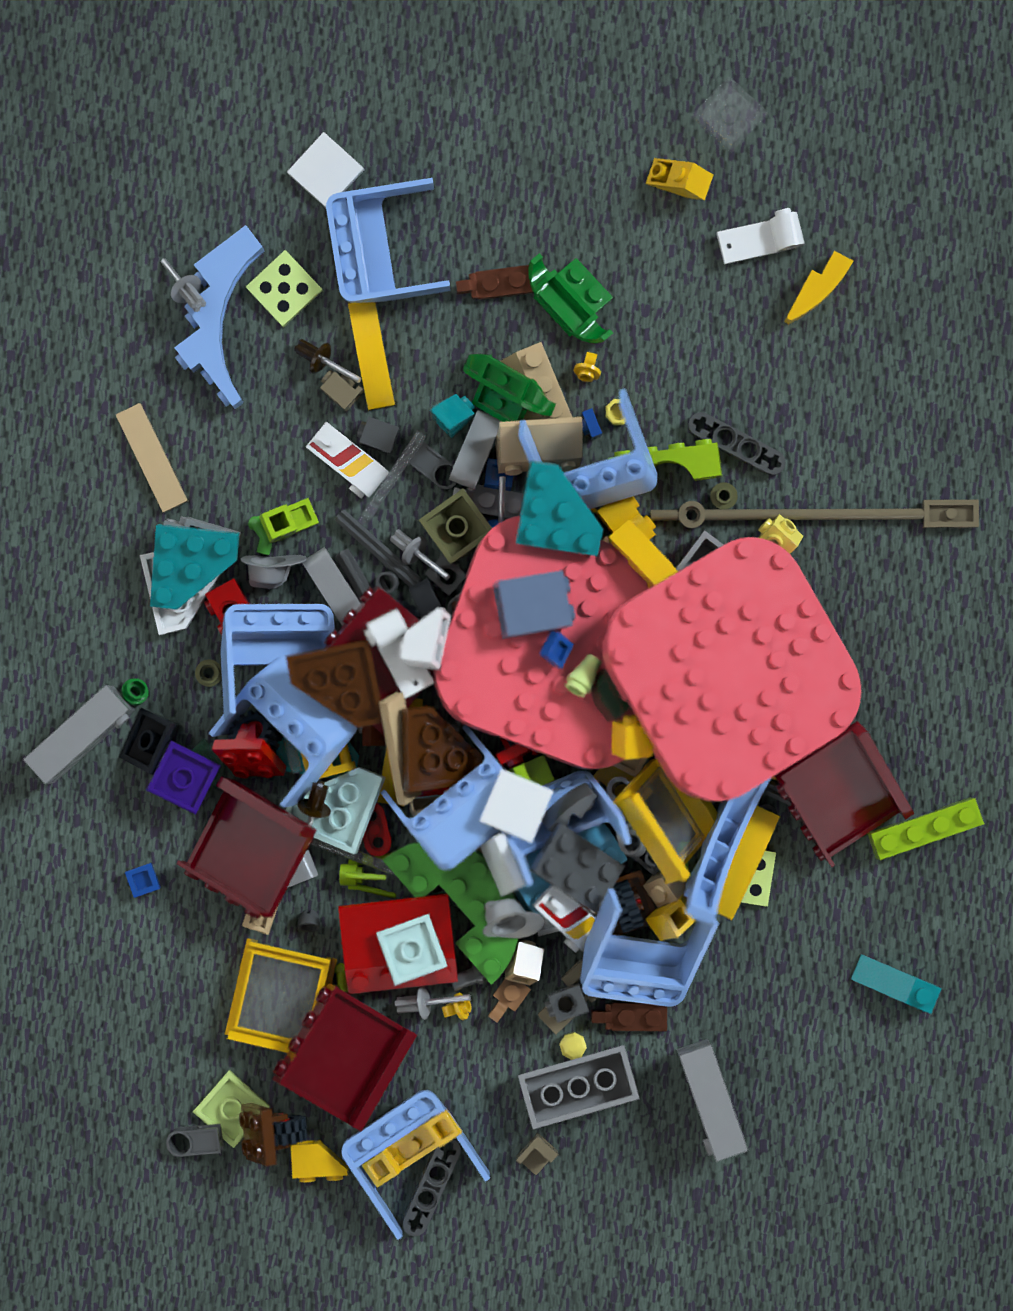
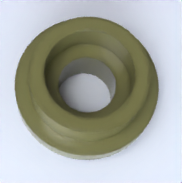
M726 482L715 485L710 493L711 502L718 509H730L735 505L738 498L735 487ZM721 491L728 492L729 499L726 501L721 500L719 493Z
M203 660L197 665L195 676L201 685L207 687L215 686L222 679V669L220 664L214 660ZM207 668L214 670L212 678L205 677L204 671Z

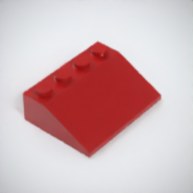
M448 894L338 906L348 994L458 982ZM429 914L447 967L395 986L376 933Z

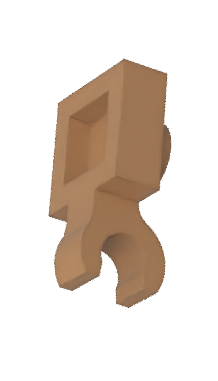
M504 979L493 994L499 1001L488 1017L498 1023L508 1007L515 1012L531 989L524 984Z

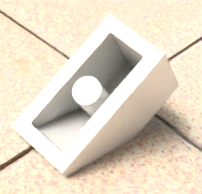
M437 608L405 632L404 640H401L399 644L400 659L408 666L440 670L451 616L444 609Z

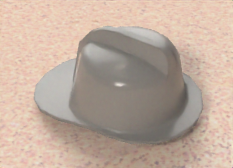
M251 555L241 558V562L248 565L249 584L252 587L267 589L281 586L287 580L291 565L307 560V557L303 555L275 557Z
M514 899L488 901L485 904L487 925L483 929V934L487 937L523 938L537 933L545 924L544 917L537 913L525 912Z

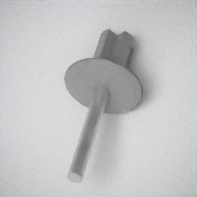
M163 258L161 263L176 281L171 289L172 300L177 303L187 302L195 312L200 311V307H205L206 305L205 300L199 294L201 280L195 275H187L181 278L170 263Z
M400 529L396 530L395 535L391 536L390 541L403 551L402 563L404 565L413 564L420 559L445 580L450 578L447 572L424 555L427 546L425 537L420 536L412 540Z
M420 986L417 995L397 997L395 1006L397 1007L398 1014L419 1012L422 1019L426 1020L430 1014L431 1005L470 1001L471 997L469 994L430 999L426 988Z

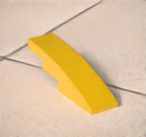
M630 520L626 521L609 536V542L628 559V565L647 582L648 588L657 585L678 572L670 561Z
M756 806L729 867L718 903V915L731 921L733 920L780 816Z

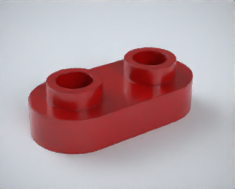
M376 803L373 811L377 813V818L374 821H369L363 842L369 854L383 856L390 850L392 838L385 810L380 804ZM374 838H382L383 846L375 847L373 844Z

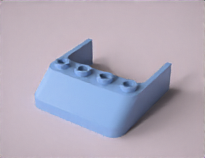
M433 178L340 192L329 197L326 203V211L339 291L344 300L350 303L385 302L451 291L449 280L395 288L382 210V202L387 197L434 190Z
M626 389L620 390L619 405L635 449L631 453L564 473L589 509L649 492L657 484V471ZM526 420L520 421L518 436L529 464L530 460L542 462Z
M236 604L225 612L221 640L224 720H230L236 713L233 666L269 665L279 656L294 655L325 648V639L335 630L334 615L328 606L323 604Z
M289 655L277 657L249 680L235 698L236 713L230 720H224L223 714L209 732L212 737L229 734L230 727L233 728L235 726L233 722L235 720L239 721V716L244 714L252 704L308 759V769L280 803L283 808L297 805L300 800L304 799L311 790L312 783L319 780L357 731L356 726L291 685L285 656Z
M466 725L462 728L485 756L483 763L413 818H407L385 789L380 792L433 862L442 870L454 868L500 831L479 821L499 773L503 768Z
M577 771L543 785V787L553 791L544 812L545 814L567 792L583 783L588 784L597 795L594 805L589 811L585 812L582 818L572 813L567 827L578 834L590 827L600 826L604 822H608L626 845L631 843L622 813L589 771ZM542 821L532 843L502 831L497 833L498 835L502 833L505 835L527 886L533 883L524 857L535 850L543 848L551 834Z
M608 889L584 946L580 978L583 992L591 997L667 1007L678 1005L683 1001L719 925L716 917L712 924L696 921L689 939L681 944L614 935L611 933L621 913V908L614 889Z
M429 1090L417 1092L364 1127L362 1132L358 1131L349 1137L342 1147V1156L397 1240L402 1237L403 1229L361 1165L438 1113L447 1109L439 1098ZM462 1131L456 1138L486 1182L490 1179V1172Z

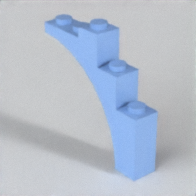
M246 225L194 264L198 270L194 275L201 280L203 287L210 286L200 294L205 300L206 305L205 307H200L198 312H195L188 303L184 306L189 312L185 315L186 319L194 329L198 326L200 329L174 347L179 353L175 358L183 369L186 370L189 367L194 373L203 367L204 369L200 372L209 385L215 383L221 390L217 393L218 397L226 407L231 404L234 409L244 402L234 388L225 365L222 347L223 319L228 300L237 281L248 266L264 252L262 245Z
M771 778L747 793L733 799L723 800L719 804L717 819L702 844L701 856L685 884L684 896L688 897L686 913L694 920L712 924L715 919L721 891L734 854Z

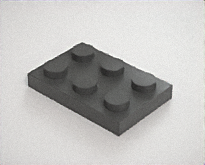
M556 823L529 871L590 912L598 914L608 889L613 888L625 866L564 824Z

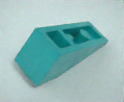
M454 394L431 409L433 420L452 439L475 417V413L472 411L475 406L467 397L463 396L460 398L457 394Z
M862 954L851 977V980L930 1014L942 989L937 985Z

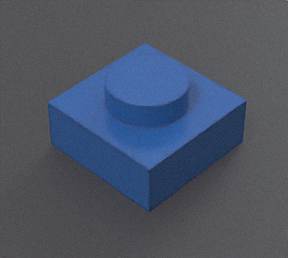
M593 409L583 411L581 416L583 418L582 432L584 436L589 434L591 440L601 437L602 432Z
M488 458L484 487L499 490V477L504 476L506 477L505 491H511L513 476L506 475V473H498L497 459Z
M551 630L539 655L553 667L562 669L574 644L560 632Z
M152 863L125 872L134 898L161 888Z

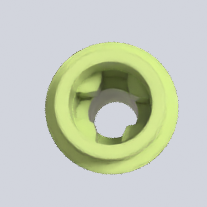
M587 654L585 659L566 678L567 683L565 687L573 694L585 697L586 693L591 692L598 668L602 662L597 657Z

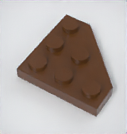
M368 639L285 656L291 685L357 728L382 723L379 706L381 700Z
M426 705L402 708L404 791L416 792L452 787L482 764V755L475 748H472L464 740V737L450 724H447L432 707Z

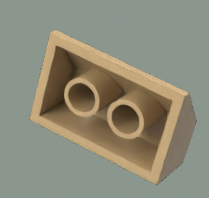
M541 342L517 351L500 361L526 377L534 379L542 388L545 396L550 401L556 403L551 416L527 410L523 420L572 417Z
M582 417L526 420L542 462L558 464L563 472L580 467L582 461ZM520 421L499 423L495 440L498 473H506V475L513 476L526 472L529 469V461L518 436Z

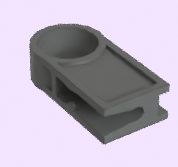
M422 440L406 459L408 464L442 490L452 489L458 484L454 482L452 485L442 486L437 482V470L444 466L453 468L454 464L450 463Z
M221 1124L177 1127L169 1134L166 1140L167 1149L177 1157L221 1153V1150L224 1149ZM177 1133L185 1135L189 1139L190 1148L186 1150L176 1148L173 1143V1135Z

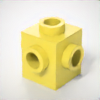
M780 514L773 521L768 518L758 529L761 532L758 538L776 543L789 554L798 547L803 538V535L796 530L794 523L789 519L783 518Z

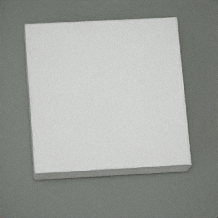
M323 132L287 173L326 208L329 197L335 193L345 192L364 171V168Z
M501 769L479 822L532 843L553 791Z
M503 833L491 838L480 846L501 897L525 886L523 877Z

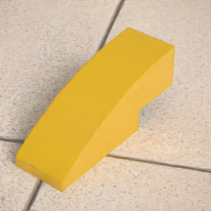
M834 251L822 274L811 270L784 322L790 324L817 307L843 279L853 260Z

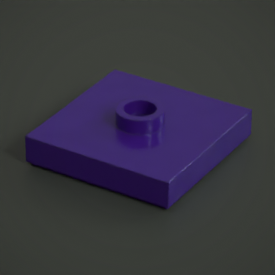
M171 740L146 791L196 815L221 765Z

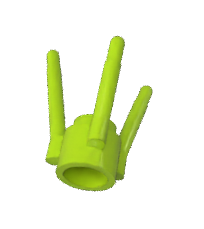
M386 853L383 856L349 859L348 864H341L339 873L340 886H348V890H360L384 897L396 898L397 895L395 893L358 884L363 883V880H386V875L364 873L363 867L358 866L383 861L390 853Z

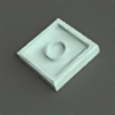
M429 914L376 933L395 986L447 967Z

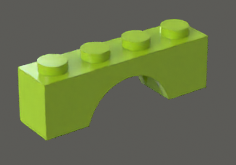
M712 439L695 441L696 446L685 447L684 443L669 444V449L658 451L657 447H647L655 467L665 463L681 465L691 473L695 481L723 477L718 443H712ZM630 450L614 452V457L628 454Z
M969 797L943 806L928 814L894 823L867 834L875 858L882 860L981 826L984 822L976 799Z

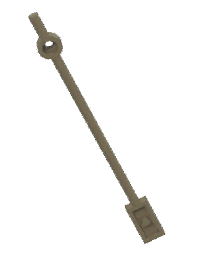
M923 500L922 509H704L700 503L688 501L679 510H651L650 519L652 521L679 520L680 524L688 529L699 527L704 520H767L768 518L774 520L779 514L789 520L923 519V528H978L979 500ZM690 510L694 511L696 519H687L686 513Z

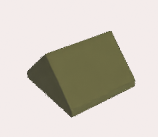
M464 488L419 519V522L450 565L473 553L482 538L492 529Z

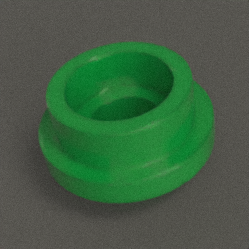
M129 679L121 688L123 699L130 705H141L148 698V687L140 679ZM130 690L137 691L138 696L133 695Z

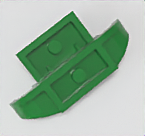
M540 253L530 260L528 274L531 288L535 294L534 299L570 337L573 335L588 343H602L613 334L610 329L605 330L596 322L598 319L596 313L606 306L613 297L577 258L559 273L555 269L551 272L547 270L543 263V256Z
M468 355L463 371L471 378L480 382L472 402L474 406L502 422L522 421L527 410L545 416L552 415L556 403L550 401L545 396L542 388L534 379L526 377L493 358L492 355Z

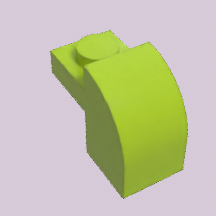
M309 498L289 506L287 504L259 516L270 543L286 539L319 523Z
M544 755L507 770V772L540 786L554 781Z

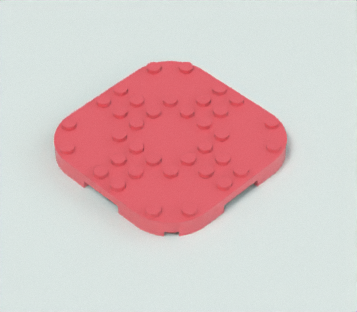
M520 516L506 519L492 528L482 538L474 552L465 577L463 589L449 624L440 670L433 669L435 690H437L446 711L466 726L494 737L499 736L576 768L594 770L618 764L625 759L611 754L612 721L623 720V716L636 715L628 701L622 699L606 670L603 660L602 642L605 640L606 626L612 615L621 605L649 589L647 582L628 565V559L608 542L601 540L598 556L516 544L515 539ZM563 570L564 577H568L570 584V593H567L569 604H572L574 607L575 620L572 621L573 625L569 628L554 630L560 632L574 644L562 669L553 667L539 655L550 631L507 639L502 638L493 589L495 582ZM587 654H591L602 663L598 668L591 692L586 693L585 697H579L565 687L567 683L566 678L585 659Z
M755 537L741 538L715 549L621 605L612 615L606 626L605 640L602 642V653L606 670L622 699L628 701L653 744L654 748L652 751L664 772L680 791L690 797L714 802L733 799L747 793L843 733L852 723L860 705L861 682L852 658L794 558L781 546L766 539Z

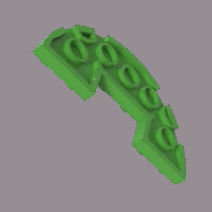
M418 842L402 846L383 859L385 864L414 897L426 896L440 885L475 926L460 937L455 944L492 985L511 961L519 938L485 936L483 934V929L487 925L485 904L488 901L514 899L516 901L517 898L514 892L501 897L483 853L475 850L449 870L440 869Z

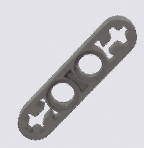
M699 412L690 418L688 429L698 439H709L707 435L710 432L705 429L697 432L695 430L696 425L693 423L694 420L699 421L701 418H704L706 420L705 425L711 429L713 428V423L719 426L712 435V443H718L719 450L771 476L781 473L785 468V457L774 448L707 413ZM722 430H727L732 435V442L728 445H721L717 440V434ZM752 443L755 445L756 455L752 458L744 457L741 453L743 444ZM762 449L767 451L763 456L769 459L773 456L778 457L777 463L780 464L779 468L768 469L769 463L764 460L760 461V465L755 463Z
M456 1137L449 1141L452 1143L454 1152L449 1151L447 1153L446 1162L440 1160L444 1154L443 1147L434 1149L428 1159L403 1215V1228L410 1236H420L429 1225L460 1155V1143ZM435 1166L442 1167L445 1171L444 1176L438 1180L431 1178L429 1175L431 1168ZM423 1191H429L434 1195V1199L429 1204H422L418 1200L419 1194ZM418 1208L422 1211L419 1216V1221L422 1225H416L415 1228H411L410 1221L408 1220L415 1219Z

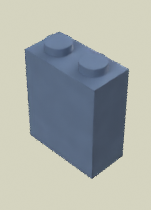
M563 570L500 580L493 584L503 639L566 629L573 625L572 621L575 620V610L568 601L567 593H570V584L568 577H564Z

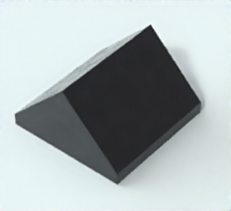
M141 708L119 758L154 775L180 724Z

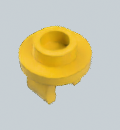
M587 352L584 363L575 365L574 373L580 380L592 382L600 378L601 371L595 366L598 354Z
M459 992V993H456V994H454V996H460V995H463V994H462V993H460V992ZM470 1001L453 1002L441 1008L445 1018L457 1014L461 1020L468 1019L471 1012Z

